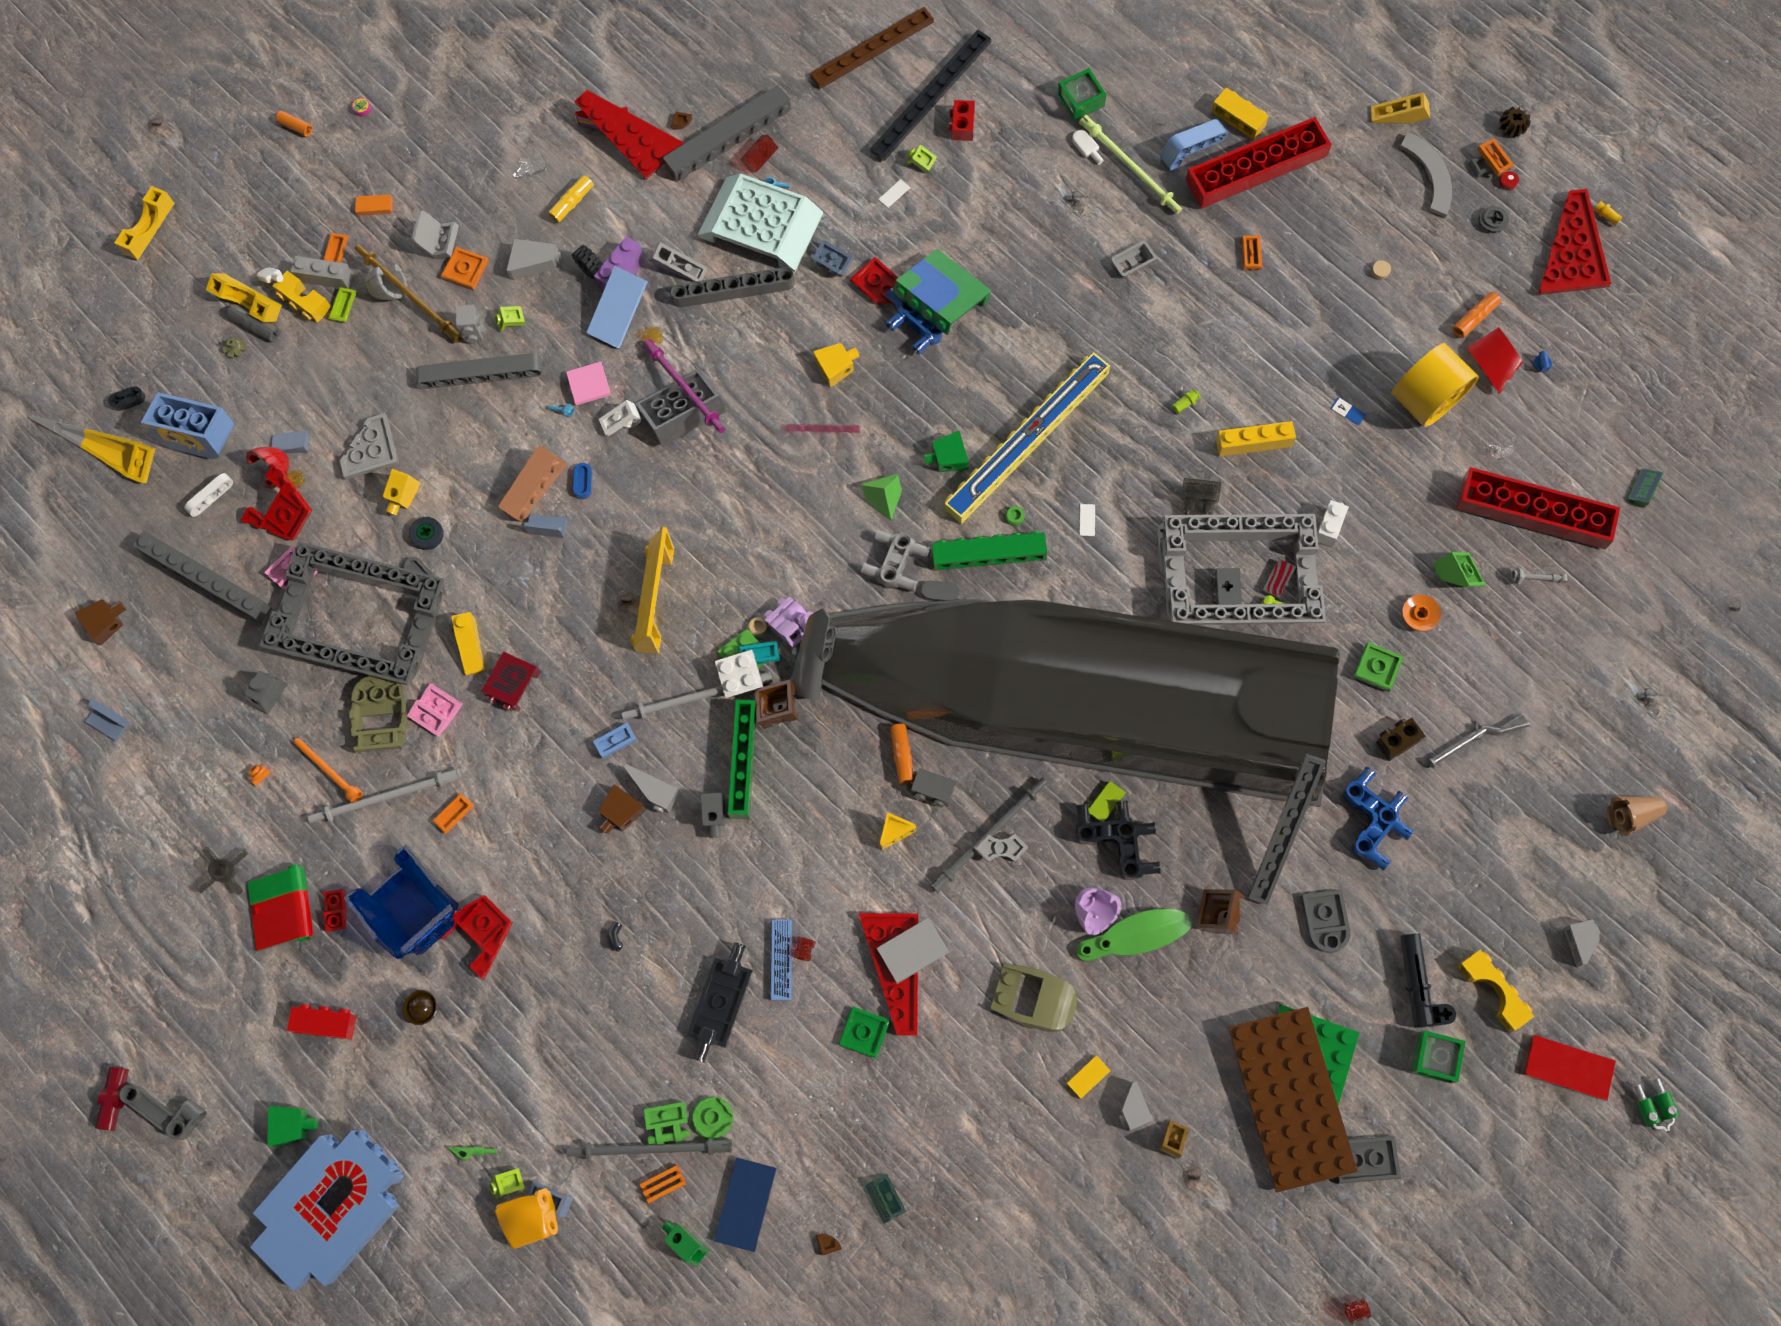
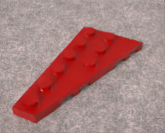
M859 913L897 1036H918V972L897 984L877 948L917 925L919 915L907 913Z

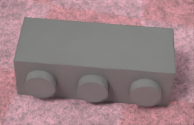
M295 256L291 273L300 279L302 283L333 288L342 287L349 289L353 273L346 263Z

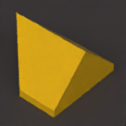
M887 812L880 841L881 849L884 850L917 831L916 825Z

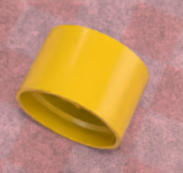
M1442 343L1422 357L1399 380L1391 394L1423 427H1428L1453 408L1475 385L1479 376L1446 343Z

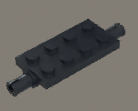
M734 942L729 959L721 960L714 958L687 1033L688 1036L697 1038L699 1041L692 1059L705 1063L710 1045L727 1047L753 970L741 966L740 961L746 948L743 944Z

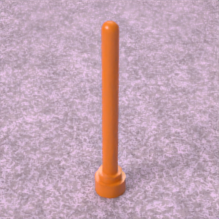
M300 738L294 739L293 743L345 791L346 799L350 803L356 802L362 797L363 792L358 787L350 786Z

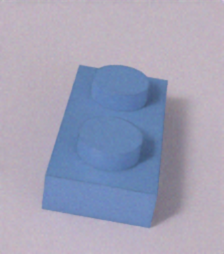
M625 723L593 742L601 757L605 759L636 742L637 739L629 724Z

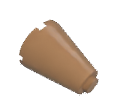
M1617 796L1610 799L1612 802L1610 806H1607V817L1611 827H1616L1619 835L1628 836L1664 816L1667 811V804L1660 797Z

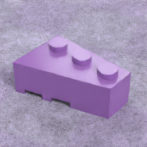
M626 236L594 275L597 287L602 290L605 289L614 266L637 275L644 256L641 245Z

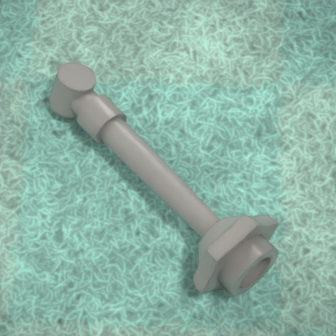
M1516 567L1511 573V580L1517 585H1520L1524 579L1551 580L1553 582L1560 581V583L1568 582L1566 573L1551 575L1525 574L1520 567Z

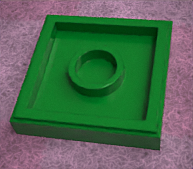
M852 1006L838 1045L877 1059L890 1020Z

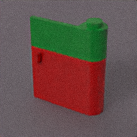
M298 864L288 866L287 870L248 882L256 951L259 952L291 941L300 942L314 938L305 868L300 867Z

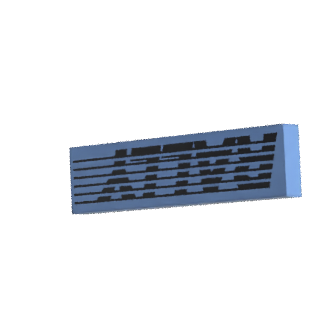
M772 920L771 1001H792V920Z

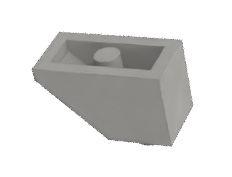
M1594 920L1571 924L1563 928L1576 967L1588 963L1600 940V930L1594 923Z
M1137 1081L1130 1085L1120 1111L1121 1116H1119L1123 1128L1127 1127L1128 1131L1153 1121Z

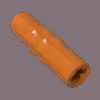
M1489 292L1453 326L1454 334L1459 338H1464L1501 303L1500 296L1495 292Z
M896 724L890 727L898 782L899 784H910L915 781L907 729L905 724Z

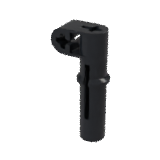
M1421 934L1401 935L1400 940L1408 985L1405 989L1409 992L1414 1028L1443 1026L1453 1023L1456 1019V1011L1453 1006L1449 1004L1432 1005L1429 989L1432 986L1428 984ZM1433 1010L1434 1014L1443 1012L1446 1013L1447 1017H1437L1434 1022Z

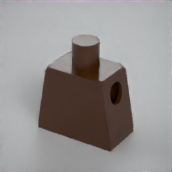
M103 599L76 611L75 615L91 639L101 646L123 626V622L118 615L127 609L121 601L111 606Z
M614 784L599 809V813L605 818L599 828L607 835L614 826L624 831L646 809L641 803Z

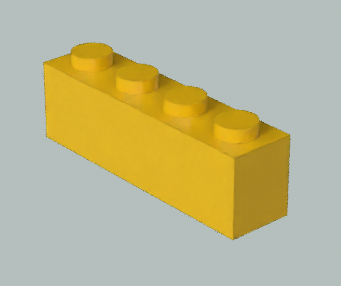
M1293 421L1221 430L1216 437L1219 457L1290 448L1296 440Z

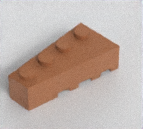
M538 445L498 507L522 522L529 516L530 511L569 463L541 445Z

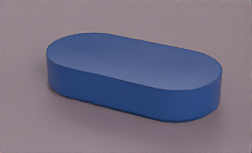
M579 463L573 470L572 490L578 499H586L592 493L593 471L587 463Z

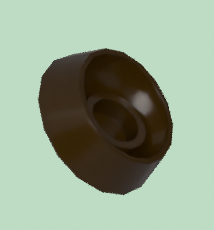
M416 990L410 993L403 1003V1014L406 1020L414 1025H424L430 1022L437 1012L438 1004L435 996L426 990Z

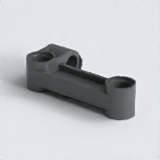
M126 1085L119 1094L122 1102L132 1107L171 1139H187L207 1114V1111L191 1099L185 1101L177 1114H175L140 1086ZM135 1090V1097L131 1100L130 1094ZM179 1125H181L182 1131L179 1135H177L176 1129Z

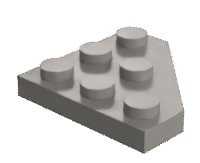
M386 413L367 418L364 428L350 444L347 454L342 456L340 464L343 477L346 480L399 464Z

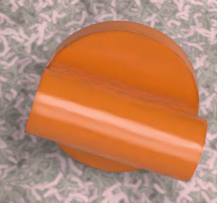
M262 764L254 765L248 772V779L257 786L271 772Z

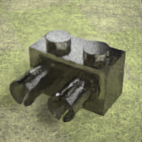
M1183 478L1181 499L1184 501L1182 515H1187L1188 510L1189 515H1194L1195 502L1198 501L1203 503L1202 515H1207V513L1208 515H1213L1214 504L1219 502L1222 482Z

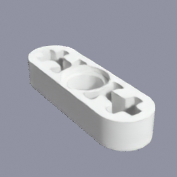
M226 473L220 474L186 503L185 510L192 517L198 516L231 488L233 480Z

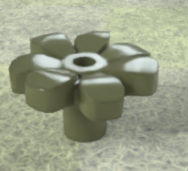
M233 336L231 339L225 340V347L222 348L223 352L228 353L227 356L232 359L235 355L240 357L242 355L241 351L245 352L247 350L246 345H243L245 341L242 338L238 339L236 336Z

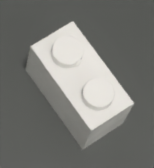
M1330 500L1317 532L1319 543L1333 547L1349 506Z

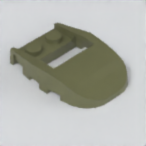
M374 676L360 680L352 692V710L349 711V718L352 724L351 733L356 740L354 751L361 754V752L403 749L408 717L405 693L401 683ZM400 713L399 728L363 731V717Z
M1004 964L990 1011H996L1004 1015L1006 1019L1029 1029L1059 1032L1067 1028L1073 1019L1077 1005V995L1070 983L1048 972L1033 967ZM1022 973L1043 979L1033 1017L1011 1011Z

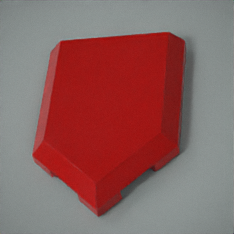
M874 257L851 277L850 281L874 303H892L885 295L891 288L894 289L898 277L880 260Z

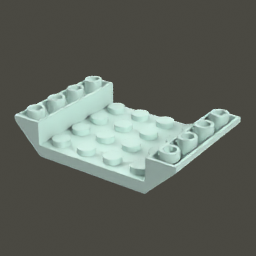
M740 173L726 177L697 236L713 243L718 237L778 259L779 267H788L793 272H796L822 218L823 211L805 196Z

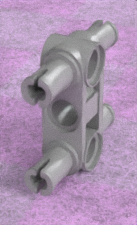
M878 529L875 541L890 545V549L882 567L879 568L864 562L861 574L876 578V581L886 588L901 587L915 592L918 581L902 576L903 570L911 554L928 559L931 548L916 543L906 533H894L892 535ZM900 542L907 543V545L904 547H901L898 544ZM886 575L894 576L892 580H887L884 577Z

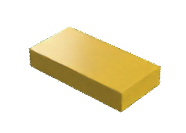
M1096 1055L1067 1085L1081 1099L1111 1070Z

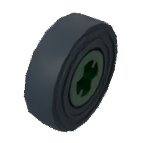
M421 517L415 520L409 529L411 542L422 550L436 548L443 539L444 531L441 524L431 517ZM425 530L430 534L427 537L423 533Z

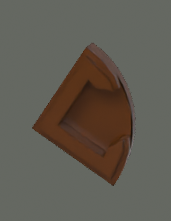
M675 111L671 129L679 130L688 126L693 119L692 114Z
M827 1234L816 1235L822 1256L842 1249L840 1243L834 1237Z

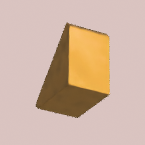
M1170 1120L1158 1150L1176 1159L1181 1158L1189 1128Z

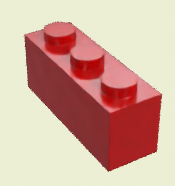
M299 1004V1007H291L287 1026L288 1032L352 1040L357 1016L350 1014L351 1010L338 1009V1012H333L330 1007L319 1006V1009L316 1010L311 1009L312 1006L306 1004Z

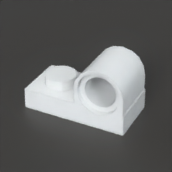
M626 400L601 417L599 421L605 435L610 436L623 426L627 428L640 424L641 418L635 404Z

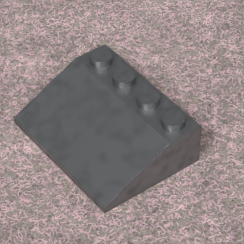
M699 369L682 378L711 412L716 411L719 416L727 412L720 395ZM676 382L635 403L662 447L705 424L703 413Z

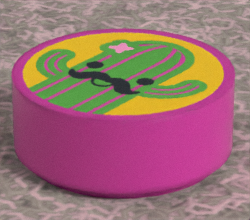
M358 98L352 104V108L358 116H365L371 111V105L365 98Z

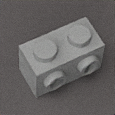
M475 305L456 306V326L464 341L468 343L483 341V334L486 333V328Z

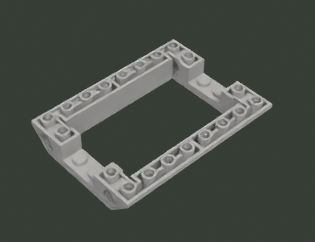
M1315 514L1164 516L1162 548L1167 613L1172 625L1326 622L1323 586L1318 585L1315 554L1319 547ZM1293 540L1299 604L1190 605L1189 607L1190 588L1186 587L1184 554L1187 551L1186 541Z

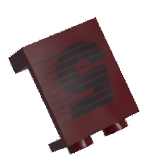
M503 651L481 692L486 696L485 699L494 704L497 701L502 704L504 709L511 712L514 709L519 712L521 708L518 706V703L532 677L538 678L541 672L537 666Z

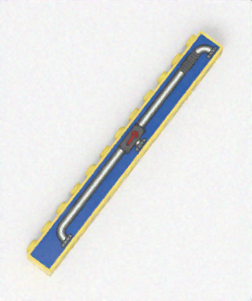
M1094 352L1089 357L1086 356L1082 360L1081 366L1078 369L1074 368L1070 372L1069 378L1065 382L1061 381L1056 388L1057 390L1053 394H1048L1044 403L1041 406L1038 405L1033 410L1032 415L1028 419L1025 418L1021 422L1020 427L1008 435V440L1004 444L1000 443L996 447L995 453L991 457L987 456L982 463L983 465L979 469L973 470L970 478L966 482L963 481L958 486L957 491L946 498L945 511L962 524L1109 374L1110 365Z

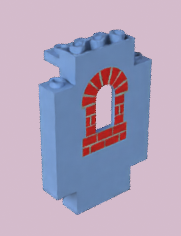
M363 1130L350 1131L340 1144L333 1135L319 1136L253 1212L267 1228L250 1248L292 1291L301 1289L312 1276L323 1286L333 1284L399 1208L400 1205L396 1202L395 1196L386 1192L391 1185L400 1183L404 1178L396 1161L387 1157L382 1147L377 1144L374 1145L370 1136ZM340 1176H347L353 1182V1190L336 1211L329 1216L317 1202Z

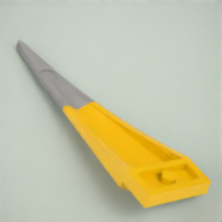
M29 416L33 421L91 453L125 477L140 483H147L156 448L140 441L45 418Z

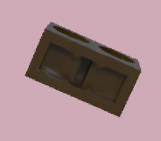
M1412 717L1407 721L1403 718L1395 724L1396 728L1391 731L1388 728L1379 734L1380 738L1376 743L1389 761L1412 748L1426 737ZM1404 729L1409 730L1412 736L1405 735ZM1388 739H1392L1395 742L1396 746H1390L1388 744Z

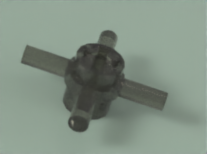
M209 847L204 848L202 853L210 861L208 866L210 877L197 886L196 889L203 893L216 881L220 883L227 882L236 895L241 894L243 889L234 879L236 874L235 865L249 853L243 848L234 857L227 860L218 859ZM222 866L225 868V871L223 872L222 870H220Z

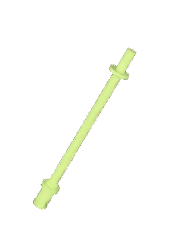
M1088 115L1084 116L1085 120L1081 118L1079 124L1089 132V135L1097 137L1162 199L1160 202L1162 206L1168 204L1177 214L1182 211V208L1172 199L1174 194L1163 191L1101 132L1102 127L1099 124L1094 123Z

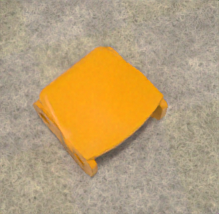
M547 1188L536 1191L535 1195L519 1197L498 1204L495 1212L499 1225L509 1246L513 1249L557 1234L558 1225L551 1192Z

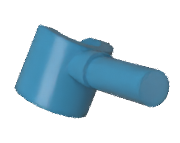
M767 177L764 181L777 187L789 188L788 183L777 182L773 177Z
M568 403L564 408L551 405L548 407L549 410L561 412L566 417H571L575 412V409H572L573 406Z

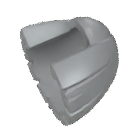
M397 264L387 268L389 272L408 287L406 277ZM379 267L368 271L365 285L369 294L374 298L395 300L405 296L383 276V272Z

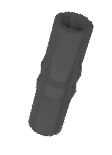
M233 304L227 311L228 318L243 325L246 329H250L271 342L278 339L280 335L279 328L249 314V311Z

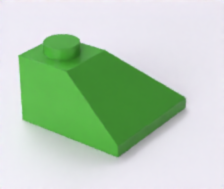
M1451 552L1433 563L1436 568V575L1443 581L1463 587H1484L1486 585L1469 552Z

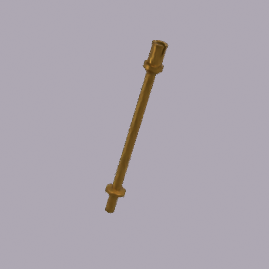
M359 244L355 246L354 250L364 258L363 263L366 266L379 267L385 278L439 325V330L442 334H446L454 343H458L462 339L460 332L452 326V322L449 320L444 321L376 260V253H368Z

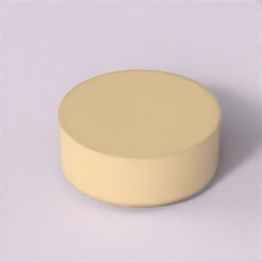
M1377 261L1372 267V275L1379 280L1386 279L1391 272V266L1386 261Z
M756 617L749 622L748 628L754 637H762L767 633L768 626L763 618Z

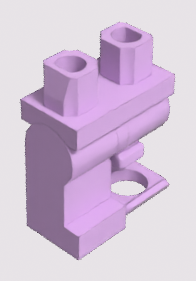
M790 597L787 599L781 598L776 604L778 608L774 612L768 610L763 617L771 630L794 648L802 640L804 634L802 630L805 631L808 617L813 613L810 611L806 613L803 607ZM797 633V637L791 640L789 636Z

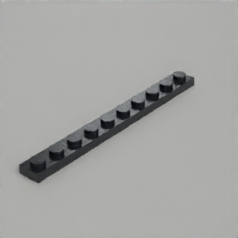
M977 29L870 148V152L885 161L991 43V38Z

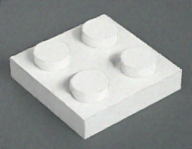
M753 650L715 661L726 698L763 687Z

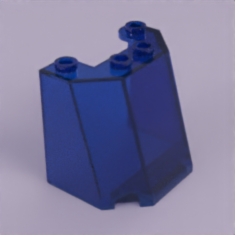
M406 844L394 856V861L400 868L371 894L363 888H357L344 898L373 939L396 959L404 958L407 954L415 953V955H421L425 953L454 926L455 920L453 916L459 906L455 898Z

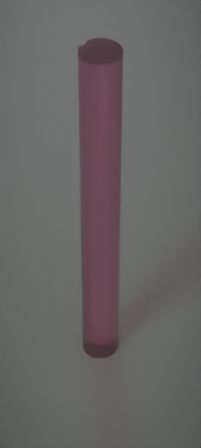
M787 424V431L860 433V425Z

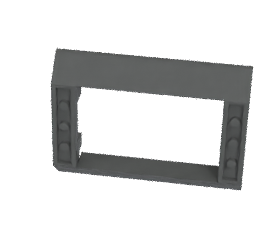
M298 541L285 575L289 582L278 612L272 611L259 646L409 685L419 671L442 603L444 579ZM315 570L419 597V599H416L413 608L416 615L406 644L400 645L397 663L292 635Z

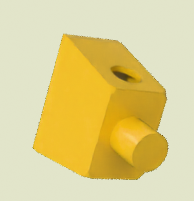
M841 343L813 352L814 360L830 387L854 371L852 361L860 357L856 347L846 351Z
M392 469L383 494V498L389 501L386 512L396 516L400 506L408 509L421 483L408 474Z

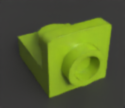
M919 145L916 149L912 148L907 155L909 159L906 164L914 163L927 173L937 157L922 145Z
M521 306L500 307L495 315V324L498 325L500 332H504L506 326H523L525 323Z
M519 1168L494 1176L490 1183V1191L492 1195H495L496 1199L525 1188Z

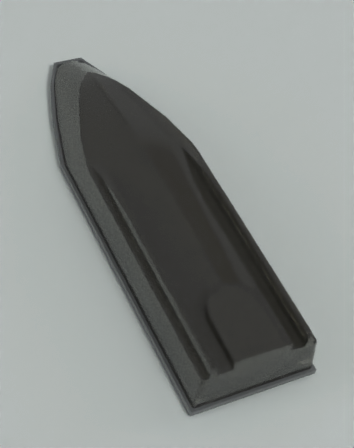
M965 599L896 604L829 615V625L835 627L836 636L832 656L824 664L822 685L882 717L899 724H905L908 728L951 746L1280 801L1287 800L1306 753L1326 761L1309 803L1310 806H1321L1323 784L1327 774V759L1331 743L1338 681L1337 670L1340 653L1335 647L1040 600L988 601ZM801 641L792 649L790 662L795 665Z

